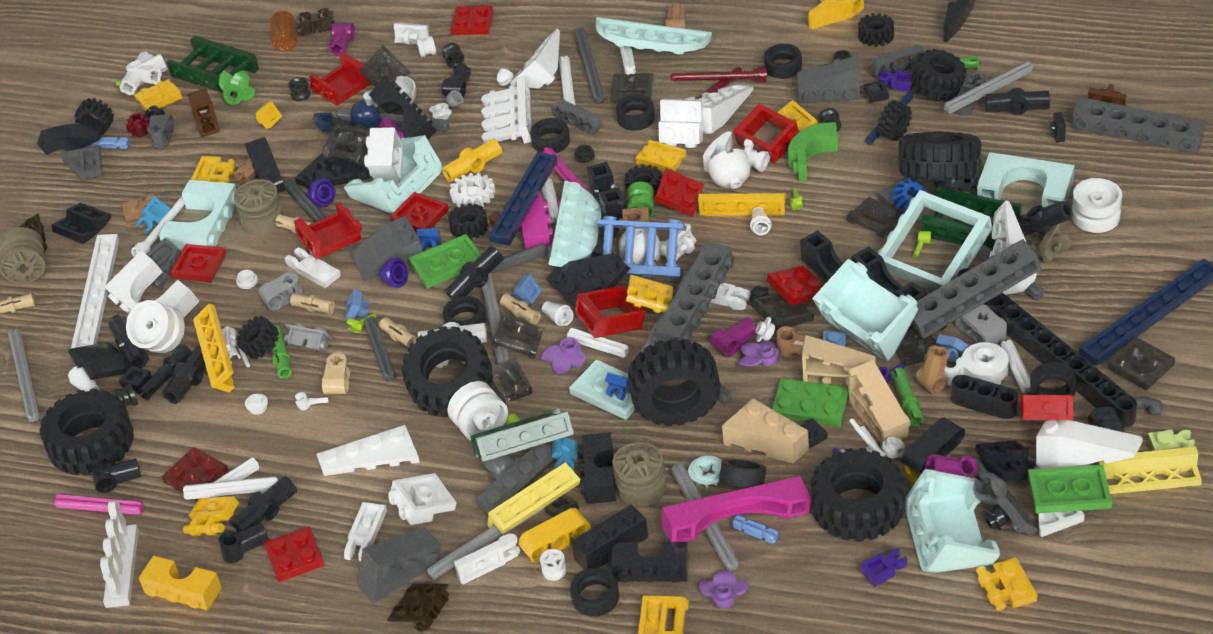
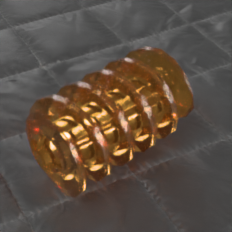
M276 12L270 20L272 42L276 49L284 52L289 51L295 47L297 42L294 18L290 12Z

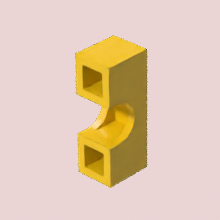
M157 556L151 558L139 576L144 593L152 597L158 596L170 602H179L192 608L209 610L222 589L216 572L195 567L188 577L179 579L180 575L175 561Z

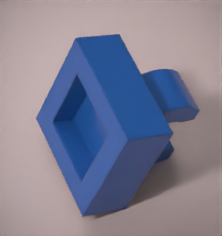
M438 228L417 229V236L421 241L422 251H425L426 247L433 248L441 244Z
M607 373L605 382L610 386L606 390V395L612 398L613 393L619 390L617 398L623 401L626 397L625 391L630 392L628 378Z

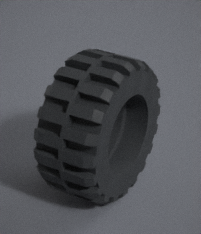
M959 132L907 134L902 136L899 141V172L907 178L926 181H951L976 177L981 171V141L975 135Z
M447 326L439 327L437 331L432 329L427 331V335H420L416 339L417 342L415 344L412 343L407 349L409 354H405L403 358L404 365L401 367L404 377L403 381L414 403H417L421 410L428 411L433 416H437L440 413L441 417H449L447 411L449 401L461 387L470 382L481 381L489 385L493 381L492 364L481 340L477 336L472 335L470 331L463 329L461 332L460 327L454 326L451 329H447ZM457 359L467 363L463 374L453 382L435 384L428 381L431 371L441 362Z
M676 338L666 342L663 340L658 341L654 346H647L644 352L640 351L629 367L628 382L632 404L637 413L646 420H651L654 424L660 425L664 423L665 426L678 424L680 426L685 425V422L688 421L692 423L699 416H705L709 412L708 409L714 407L720 396L721 386L715 359L707 348L702 347L701 344L695 341L693 343L688 339L677 341ZM674 379H687V381L674 386L661 385Z
M90 389V391L86 392L85 390H80L73 395L70 393L63 400L59 399L56 401L54 407H50L46 411V416L41 421L40 436L51 463L58 467L59 470L66 473L69 471L72 475H78L79 473H82L84 476L91 475L95 464L109 462L113 465L116 461H121L124 458L125 452L128 453L134 439V430L126 407L119 397L104 390H101V392L97 389ZM98 428L88 435L75 437L84 430Z
M850 448L842 453L840 451L833 453L831 458H825L821 465L815 468L810 482L811 509L813 510L815 520L819 522V526L825 531L828 529L829 534L835 537L841 536V539L846 541L856 539V542H863V539H877L880 534L884 536L890 532V528L894 529L899 524L905 507V479L898 465L892 463L889 457L886 455L882 457L880 452L874 450L869 452L865 448H859V450ZM851 489H865L876 494L865 500H849L840 496L841 493Z

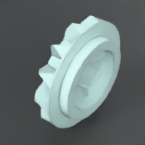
M715 456L699 457L690 464L688 469L689 476L692 481H695L697 486L701 484L705 485L706 488L710 484L717 486L722 460ZM709 470H712V474L707 473L706 475H704L703 471L708 472Z

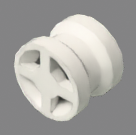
M428 36L424 40L416 39L421 58L428 54L436 55L432 36Z
M549 549L542 553L540 563L543 576L552 581L563 578L567 570L562 551Z

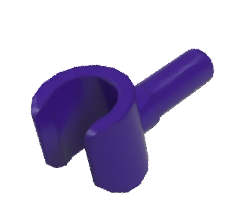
M903 364L889 370L886 367L878 368L887 384L890 382L891 372L894 371L896 373V368L904 369L905 366Z

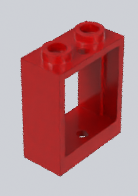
M759 103L733 130L738 145L744 147V141L746 139L751 140L754 144L753 149L757 152H768L770 155L769 161L775 164L788 150L791 140L799 133L797 122ZM766 122L783 129L770 145L753 137Z
M625 285L577 294L575 313L594 338L640 330L646 316L642 306L639 308L635 307L633 303L626 302L628 293ZM620 307L623 314L604 317L600 311Z

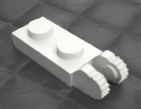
M299 247L294 250V254L301 260L300 262L290 255L284 258L285 263L296 270L298 274L324 288H327L341 276L340 270L320 259H315L314 256L308 255L305 250Z
M723 283L718 288L716 298L712 299L710 303L724 306L729 305L733 310L742 311L746 308V302L750 300V291L735 287L732 284Z
M362 502L348 536L344 552L345 559L351 560L355 554L356 545H360L358 558L361 561L362 549L374 544L387 512L386 505Z
M512 533L503 535L498 541L454 561L459 582L465 584L518 556L520 549L516 545L518 541L516 535Z

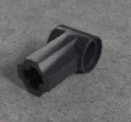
M458 63L454 67L449 79L445 78L443 80V96H447L452 90H456L464 98L466 83L471 75V69L464 63Z
M136 458L113 465L109 462H99L92 468L95 488L101 493L112 491L118 483L141 477Z
M259 523L238 533L236 531H226L219 536L218 541L223 560L228 563H235L243 558L244 552L263 545L264 542L269 541L263 524Z

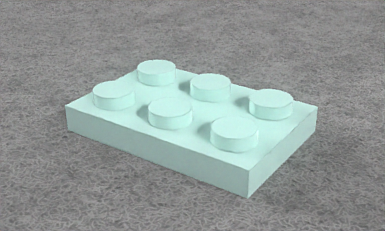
M596 359L569 387L570 394L627 420L635 411L631 393L625 391L626 397L623 401L617 398L619 390L613 393L612 398L606 395V390L610 385L605 382V378L608 372L624 378H628V374Z

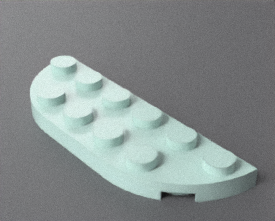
M596 17V30L598 34L614 42L619 47L633 46L636 49L648 48L654 49L657 52L671 51L675 54H684L688 51L705 48L712 38V32Z
M566 180L564 182L548 265L562 267L569 261L591 258L597 244L599 233L597 219L601 220V208L593 195L576 182Z

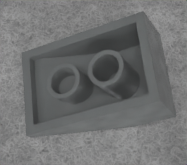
M405 216L384 224L351 251L350 255L363 280L367 281L378 277L380 269L388 260L401 258L409 266L408 258L423 251L420 239Z

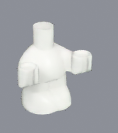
M746 139L743 151L748 156L750 167L763 172L770 160L769 153L766 151L757 152L753 149V142Z

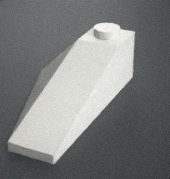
M558 28L543 41L534 52V55L524 64L523 71L520 70L510 83L512 86L517 87V78L524 76L528 87L540 89L544 84L548 86L555 79L554 73L558 69L560 30Z
M734 84L718 89V93L706 92L702 94V98L695 99L692 96L685 100H702L703 133L712 134L715 130L721 128L753 91V86Z
M1005 201L994 213L992 239L995 240L993 251L990 252V257L1022 239L1025 240L1009 201ZM1036 273L1003 293L1008 295L1025 291L1035 281Z
M1045 420L1036 436V465L1045 469L1090 466L1091 463L1102 460L1106 464L1135 457L1143 439L1141 436L1070 420Z

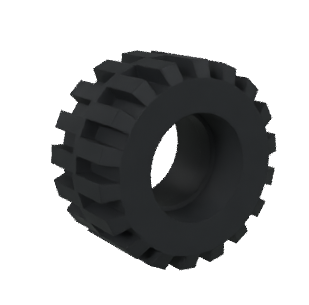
M926 50L917 58L911 75V84L921 96L937 102H947L957 97L967 72L964 62L960 61L961 59L958 56L956 57L953 53H948L945 50Z

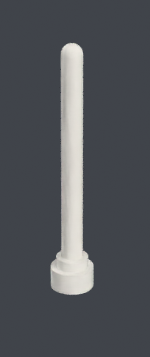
M183 196L179 198L145 241L137 243L132 248L131 252L134 257L140 251L146 254L151 250V245L159 237V233L166 221H172L184 207Z

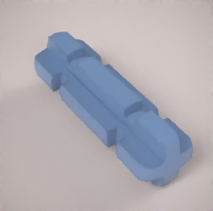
M100 137V140L92 143L91 146L99 145L102 149H118V147L119 149H128L130 142L127 137H120V139L118 137H102L101 139Z
M737 515L733 520L734 529L739 531L745 530L744 533L761 540L765 538V541L775 544L779 538L778 530L770 527L767 529L766 525L751 519L747 521V518L741 515Z

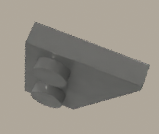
M99 145L61 152L63 161L82 180L102 176L101 150Z
M166 237L146 253L162 270V273L152 282L160 291L163 289L174 264L181 254L179 249Z

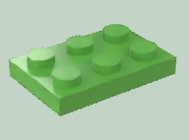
M464 234L411 256L408 259L410 266L428 289L459 276L464 264L474 262L482 254L467 234Z
M781 378L772 410L791 421L807 422L814 419L821 425L841 427L849 399V387Z
M1103 465L1028 470L1035 513L1111 509L1112 499Z

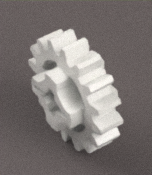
M469 173L467 177L461 175L462 179L456 178L455 183H452L451 189H449L452 202L457 203V207H461V204L467 206V203H471L472 206L478 204L484 207V202L490 203V198L495 197L493 179H488V175L481 177L480 173H477L476 176Z

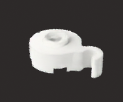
M989 342L973 344L965 349L962 356L956 360L955 367L948 368L945 366L943 376L947 379L948 385H951L952 379L957 375H967L1000 385L1001 380L1008 376V354L1005 349L997 344Z

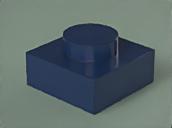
M331 112L314 113L312 120L321 132H329L330 121L335 117Z

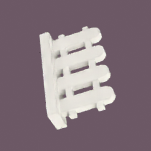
M525 76L517 78V87L513 85L509 86V89L497 92L492 90L489 94L482 96L481 101L486 107L481 110V113L486 119L481 125L484 131H488L482 135L484 143L493 138L498 142L507 139L516 140L519 136H522L524 144L532 142L530 134L532 127L530 90Z
M117 500L108 502V511L111 518L106 520L108 538L103 539V549L106 556L101 557L100 561L104 581L106 580L103 599L106 608L130 605L139 533L137 524L126 525V519L122 515L120 503Z

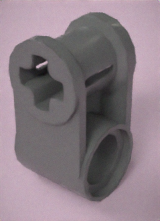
M152 115L150 117L147 130L152 137L151 145L153 148L162 149L168 146L174 130L172 115Z

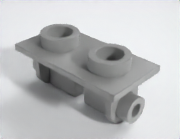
M299 323L294 325L285 324L289 334L285 335L284 342L290 346L303 348L305 340H307V349L322 351L327 349V341H333L324 328L314 327V329H311Z

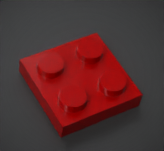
M493 5L456 6L451 25V34L489 35L494 15Z
M665 168L653 201L693 217L699 202V194L702 193L704 184Z
M413 192L390 216V221L406 216L416 233L417 229H431L449 211L448 204Z
M186 244L170 272L172 278L212 283L227 255L226 249L223 247Z
M804 265L768 273L766 279L791 306L813 301L812 298L824 286Z
M310 526L264 542L278 583L325 566Z

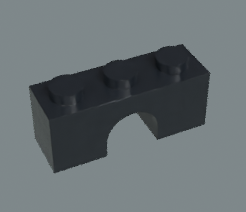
M603 162L588 166L589 187L599 203L603 217L612 216L616 217V220L619 221L620 218H623L622 209H626V202L620 188H615L613 173L608 163Z
M611 432L582 435L583 445H579V457L584 459V462H580L579 467L580 476L585 477V480H580L581 494H586L587 504L615 502L616 490L613 467L602 468L613 466Z
M631 504L572 540L575 561L584 570L604 566L609 562L608 554L613 547V542H638L639 544L649 538L646 518Z
M613 542L611 571L617 582H688L689 553L687 542H663L660 554L652 558H645L639 554L638 542Z

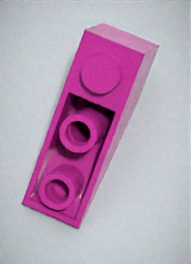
M541 192L521 225L525 249L544 244L547 250V246H551L550 240H553L554 237L552 227L548 228V226H552L550 213L545 214L549 212L547 200H543Z

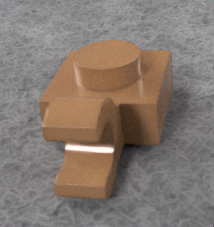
M156 194L148 195L144 201L142 198L122 203L126 222L145 217L141 212L154 196L156 197Z

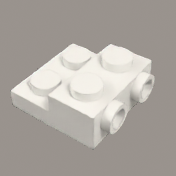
M660 100L659 143H665L674 147L677 146V143H682L687 148L697 147V144L703 141L702 100Z
M435 473L393 480L391 491L388 494L389 502L392 505H397L399 508L400 518L407 520L410 525L431 522L434 514L453 511L456 507V501Z

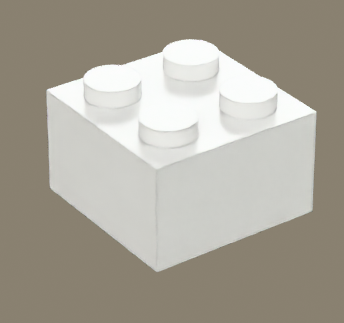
M370 128V136L366 138L368 155H365V167H368L370 176H373L374 180L382 178L383 182L393 180L394 183H399L401 181L404 146L395 128Z

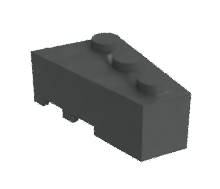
M858 52L852 54V57L841 61L840 59L833 60L832 64L823 67L818 65L797 72L799 103L860 100Z
M424 527L364 547L362 549L358 587L372 603L377 602L438 562L441 544Z

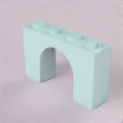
M989 152L978 182L977 195L1000 200L1002 192L1008 184L1018 180H1030L1044 188L1042 194L1043 207L1060 201L1067 202L1074 180L1075 165Z
M189 180L182 192L186 209L210 211L211 214L200 221L191 223L166 221L159 233L160 240L162 241L166 237L180 252H182L186 244L217 246L218 239L221 233L224 232L225 226L232 217L236 206L234 201L235 184Z

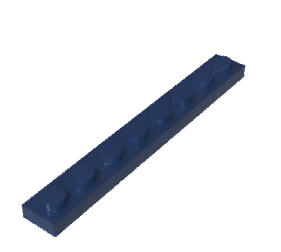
M1206 259L1198 262L1079 348V354L1096 366L1211 284L1213 282V264Z

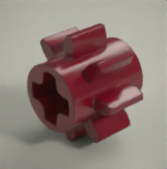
M134 113L127 119L128 124H126L128 133H132V136L140 138L148 134L147 128L150 118H146L145 114Z

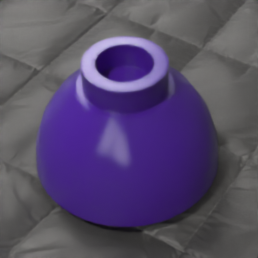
M321 178L315 180L310 185L308 195L316 206L327 207L334 201L336 191L330 180Z
M392 258L380 269L379 276L387 285L400 288L407 282L408 268L401 258Z

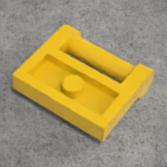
M643 596L638 634H683L685 611L688 610L689 605L688 599L676 596ZM668 609L675 610L673 631H666Z

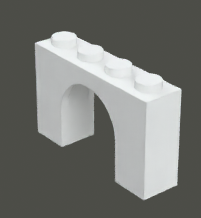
M140 251L105 286V289L110 293L107 297L115 305L120 303V308L129 315L131 310L140 303L143 292L162 273V270L150 257ZM179 280L161 297L155 300L177 309L183 318L200 302L193 292Z

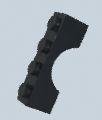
M384 78L368 95L387 113L403 110L404 118L400 129L408 138L425 135L428 140L437 131L432 126L433 120L426 114L422 115L423 110L415 102L413 104L410 103L413 99L406 92L401 93L400 90L402 88L394 80L389 82Z
M818 230L800 240L801 260L825 280L829 281L843 265L835 253L832 242ZM867 271L869 279L875 282L874 275Z
M869 246L852 255L854 263L860 262L874 275L875 283L898 298L900 295H910L918 301L927 295L913 281L905 286L895 281L887 270L883 257Z

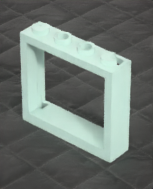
M919 190L916 197L911 199L905 214L900 216L895 230L889 233L886 244L877 253L883 257L887 270L891 275L908 282L913 281L920 287L934 291L952 279L957 278V274L961 269L970 266L992 230L991 220L987 215ZM924 207L974 226L942 278L892 259Z

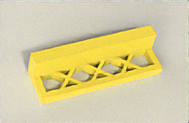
M1196 447L1137 452L1135 457L1107 464L1103 460L1097 462V465L1104 466L1106 479L1119 481L1117 485L1108 486L1110 494L1201 485L1202 482L1197 467L1198 451ZM1184 471H1192L1193 477L1184 478L1178 474ZM1156 474H1164L1169 478L1167 480H1159L1154 476ZM1134 476H1139L1144 480L1142 482L1135 483L1129 479Z
M565 462L488 513L487 526L491 528L495 525L502 534H505L579 485L580 478Z

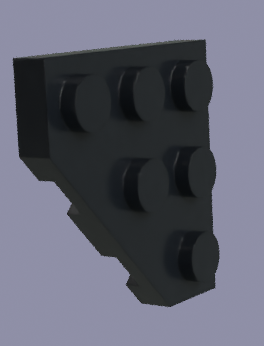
M332 143L295 177L298 185L309 189L315 180L321 178L330 180L336 186L349 183L348 180L360 178L362 181L370 179L372 176H370L368 167H365V155Z
M612 253L569 261L562 267L557 266L546 280L575 307L577 294L613 288L631 268L617 255Z

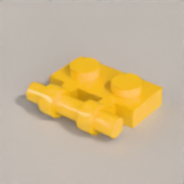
M169 79L163 82L160 81L152 87L142 88L140 92L133 94L135 100L139 101L145 112L150 106L162 108L182 99L181 92Z
M201 156L191 180L229 183V177L233 175L235 170V161L229 159L225 163L222 162L221 157Z
M630 275L626 302L633 303L635 307L641 308L643 306L653 309V312L665 313L672 301L673 287Z
M234 496L199 498L188 515L192 521L189 525L183 527V532L191 536H201L204 533L208 536H214L222 533L225 527L220 522L228 521L232 517L234 510L239 504L238 500Z
M1016 557L993 564V573L988 572L985 566H980L976 569L980 585L986 589L989 602L995 605L997 610H1003L1006 607V601H1009L1013 608L1037 601V593ZM1000 584L1003 590L996 588L995 585Z

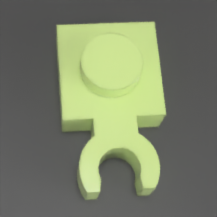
M1172 430L1148 433L1147 440L1152 451L1194 447L1195 444L1194 439L1188 440L1191 436L1190 430H1182L1179 434L1175 435Z

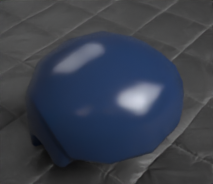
M363 100L353 104L350 116L354 126L359 123L368 131H370V128L378 127V124L381 122V114L377 111L374 104L366 105Z

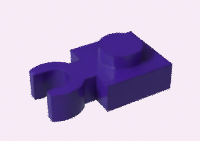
M882 70L881 77H878V81H884L886 86L891 85V89L911 91L913 88L911 84L912 72L896 70L895 74Z
M895 548L889 552L887 557L879 553L861 563L860 571L875 587L894 577L895 569L905 568L907 566V557L896 559L900 556V550Z

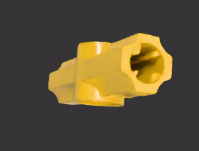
M494 138L474 150L466 148L460 153L458 159L442 167V172L450 183L469 172L479 173L485 167L486 162L502 154V148Z

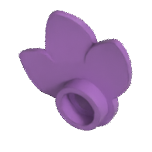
M568 337L563 339L560 345L547 348L542 353L541 360L553 362L554 373L563 374L568 372L572 366L582 367L586 357L581 351L580 343L575 338Z
M763 340L759 344L746 343L739 348L740 352L745 356L737 363L740 366H755L760 363L764 366H770L778 362L780 353L772 341Z
M727 570L717 572L712 581L699 582L701 594L711 597L715 605L720 608L732 606L736 597L745 594L749 589L748 581H736L734 573Z

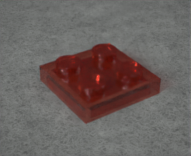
M193 447L161 477L165 484L183 493L185 485L213 483L228 473L229 470L228 466L223 462Z

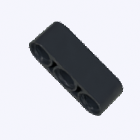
M262 137L245 143L257 178L274 183L278 193L285 191L282 177L267 139Z
M957 375L952 379L951 400L955 405L1002 419H1012L1017 415L1018 393L1016 390L967 375Z
M942 417L905 450L901 460L902 463L922 474L928 456L932 454L947 456L961 443L965 436V429Z

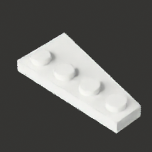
M405 425L316 454L324 476L354 472L355 468L361 467L367 470L376 469V465L389 464L390 467L398 466L400 462L410 460L411 464L419 463L418 454Z

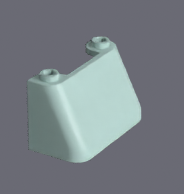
M426 136L400 139L404 147L401 181L399 183H394L393 180L383 182L382 178H376L368 183L354 179L344 187L350 198L393 214L413 192L420 194L440 174L442 169L441 162Z
M848 259L812 299L822 316L832 326L841 332H846L848 337L883 361L888 362L895 354L918 312L916 306L918 303L910 295H900L898 298L869 279L866 273L868 270L860 262L854 263Z
M924 469L909 491L905 501V510L920 567L924 572L938 573L992 565L1000 555L999 547L994 540H986L983 543L975 517L974 509L981 502L975 497L973 492L975 478Z

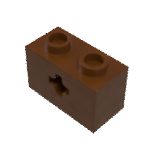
M204 88L187 93L200 137L219 133V126L207 89Z

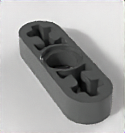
M915 45L876 58L871 63L870 69L876 77H881L882 70L895 74L896 70L904 71L915 67L917 57L925 51L921 46ZM903 58L901 63L895 65L898 59Z
M980 72L968 74L957 96L985 83V75ZM978 100L960 108L955 113L960 116L970 115Z
M560 99L552 105V112L558 119L584 132L594 134L602 127V123L596 115L570 102Z

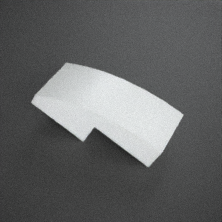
M727 131L707 148L703 154L705 172H708V163L715 155L726 151L727 154L731 152L733 148L732 132Z

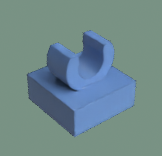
M527 274L522 277L512 294L517 300H522L531 305L542 289L531 274Z
M354 289L346 303L345 319L355 318L356 315L362 318L367 316L369 312L367 308L370 302L364 299L361 300V291Z
M940 334L936 342L949 351L947 361L956 363L959 353L963 354L965 349L969 347L968 344L957 337Z

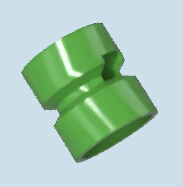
M646 182L631 184L627 189V209L648 207L649 219L653 217V187Z

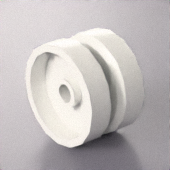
M1102 178L1083 180L1073 190L1072 221L1080 229L1092 233H1103L1112 230L1120 221L1122 190L1110 180Z
M146 300L138 303L131 310L127 318L126 331L128 338L134 345L155 353H167L176 348L184 336L185 324L180 312L171 306L157 301Z
M481 381L470 382L461 387L449 401L447 409L450 419L469 440H471L470 435L503 426L508 416V409L505 403L487 383Z

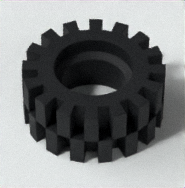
M871 13V16L867 14L865 18L862 17L858 22V38L864 45L868 43L870 47L872 44L875 47H878V44L885 46V43L889 44L890 40H893L894 21L891 17L887 18L886 14L881 16V13L877 15Z
M87 98L80 104L74 118H76L75 122L79 124L101 125L103 127L102 135L113 122L114 113H111V108L107 109L108 104H102V100L99 99L97 102L96 98L92 100Z
M894 100L888 102V106L885 105L884 112L881 111V118L878 119V122H880L877 124L879 135L893 141H898L900 137L902 138L904 136L903 133L907 132V126H910L909 121L912 119V116H910L912 114L911 107Z
M645 164L641 165L640 168L634 166V170L629 169V173L626 172L625 174L626 193L631 184L647 182L653 187L655 198L662 177L660 169L658 170L655 166L652 168V165L645 167Z
M467 203V206L461 204V208L456 206L454 208L455 211H450L448 219L453 237L457 238L467 234L472 241L473 237L478 239L480 238L479 234L483 236L485 231L487 232V216L482 206L478 207V204L472 206L471 203Z
M256 316L253 317V321L249 319L247 321L248 324L242 326L244 329L239 330L238 334L240 336L236 337L238 347L252 359L253 357L258 359L259 356L262 358L265 356V352L268 354L270 352L269 348H274V342L278 341L276 336L279 335L277 327L263 316H259V318Z

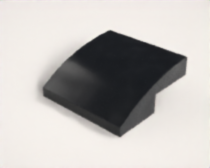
M80 202L66 209V217L52 224V232L84 244L105 227L111 219V214Z
M108 342L68 350L77 368L83 367L90 380L125 374L131 367L124 355Z
M1016 440L976 444L975 446L979 458L989 472L999 476L1005 482L1028 479V470L1042 469L1028 459L1029 449Z

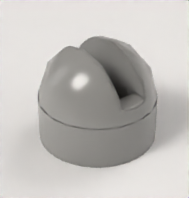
M452 90L446 97V103L450 104L449 107H458L463 103V97L458 91Z

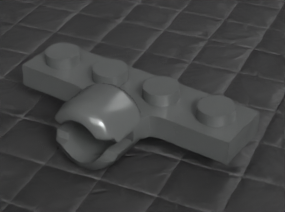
M540 444L532 447L519 459L507 454L484 461V470L495 478L496 481L476 498L475 503L488 514L491 510L524 490L557 460L552 457V450L545 444Z
M974 457L978 464V472L974 476L976 480L973 484L975 497L988 505L998 504V509L1005 516L1011 518L1010 524L1018 533L1024 532L1033 536L1039 529L1009 492L1005 481L999 476L990 473L979 458Z

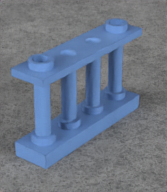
M604 216L603 220L597 219V224L600 227H605L603 255L612 254L613 229L626 228L623 262L631 269L624 276L683 278V269L676 264L678 231H686L687 229L684 224H681V220L669 219L668 223L618 221L616 217ZM635 229H648L646 260L643 262V265H635V262H633ZM656 230H669L668 256L665 267L656 266V263H654Z

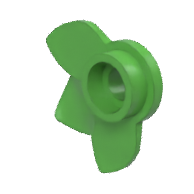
M225 70L222 71L219 77V86L223 90V99L228 105L234 106L241 101H249L253 98L256 90L248 86L249 75L246 71H239L234 76ZM233 92L236 98H232L230 93Z

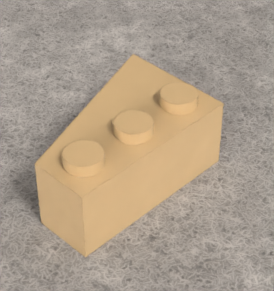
M806 335L802 353L803 381L849 387L848 370L871 360H874L876 364V356Z
M874 360L849 369V403L882 445L883 441L887 440L888 437H895L901 441L909 438V427L911 426L909 417L903 412Z
M754 398L722 425L723 443L726 446L738 445L744 447L745 451L752 452V450L764 452L767 457L793 464L809 450L807 429Z

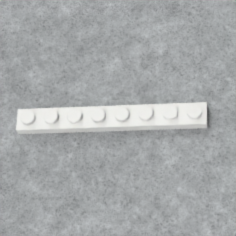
M118 234L97 235L71 348L97 344L108 295L105 286L111 281L119 244Z

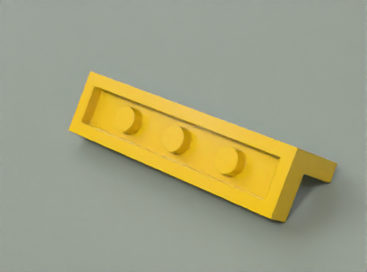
M786 193L699 194L700 215H752V210L755 207H762L766 215H785Z
M209 303L193 321L211 387L229 393L235 388L231 376L234 372L215 305Z

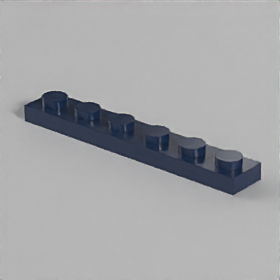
M537 151L489 234L491 242L510 246L557 164V155Z

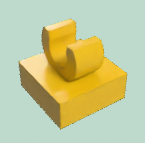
M272 101L266 102L255 112V119L259 124H263L265 129L271 128L283 117Z

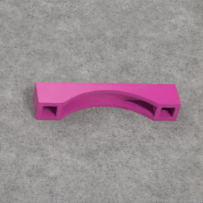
M800 476L662 507L661 525L669 542H688L695 540L709 525L733 515L762 513L787 519L808 514L811 495Z

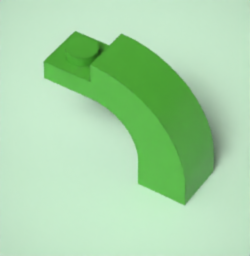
M836 122L821 123L807 127L796 134L791 140L788 148L789 168H794V173H798L799 181H807L806 163L809 158L818 153L838 151Z

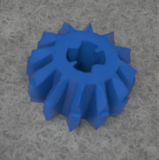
M909 177L904 181H899L892 190L894 195L892 202L897 203L895 209L902 208V213L905 214L911 199L916 197L919 190L929 193V191L923 190L925 184L919 185L918 179L911 181Z

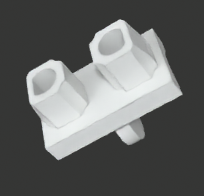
M394 24L395 43L417 44L416 39L424 40L429 36L428 25Z
M684 224L687 227L686 231H678L676 261L684 253L690 254L695 249L694 244L697 241L691 233L690 224ZM669 239L661 241L659 245L660 255L665 256L666 259L668 256Z

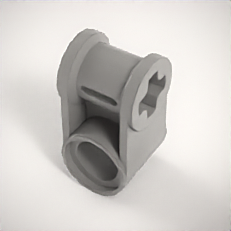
M288 272L271 282L263 284L259 288L258 294L270 310H278L290 303L293 291L303 295V291L298 285V275Z

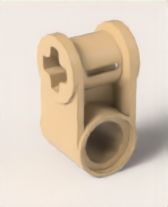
M336 352L328 356L326 360L325 373L322 378L324 395L348 394L351 372L346 366L347 358L345 354Z

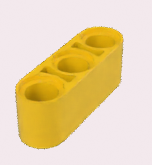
M571 508L523 533L518 540V544L532 562H540L543 552L549 549L561 551L572 545V540L590 530L591 525L577 508Z

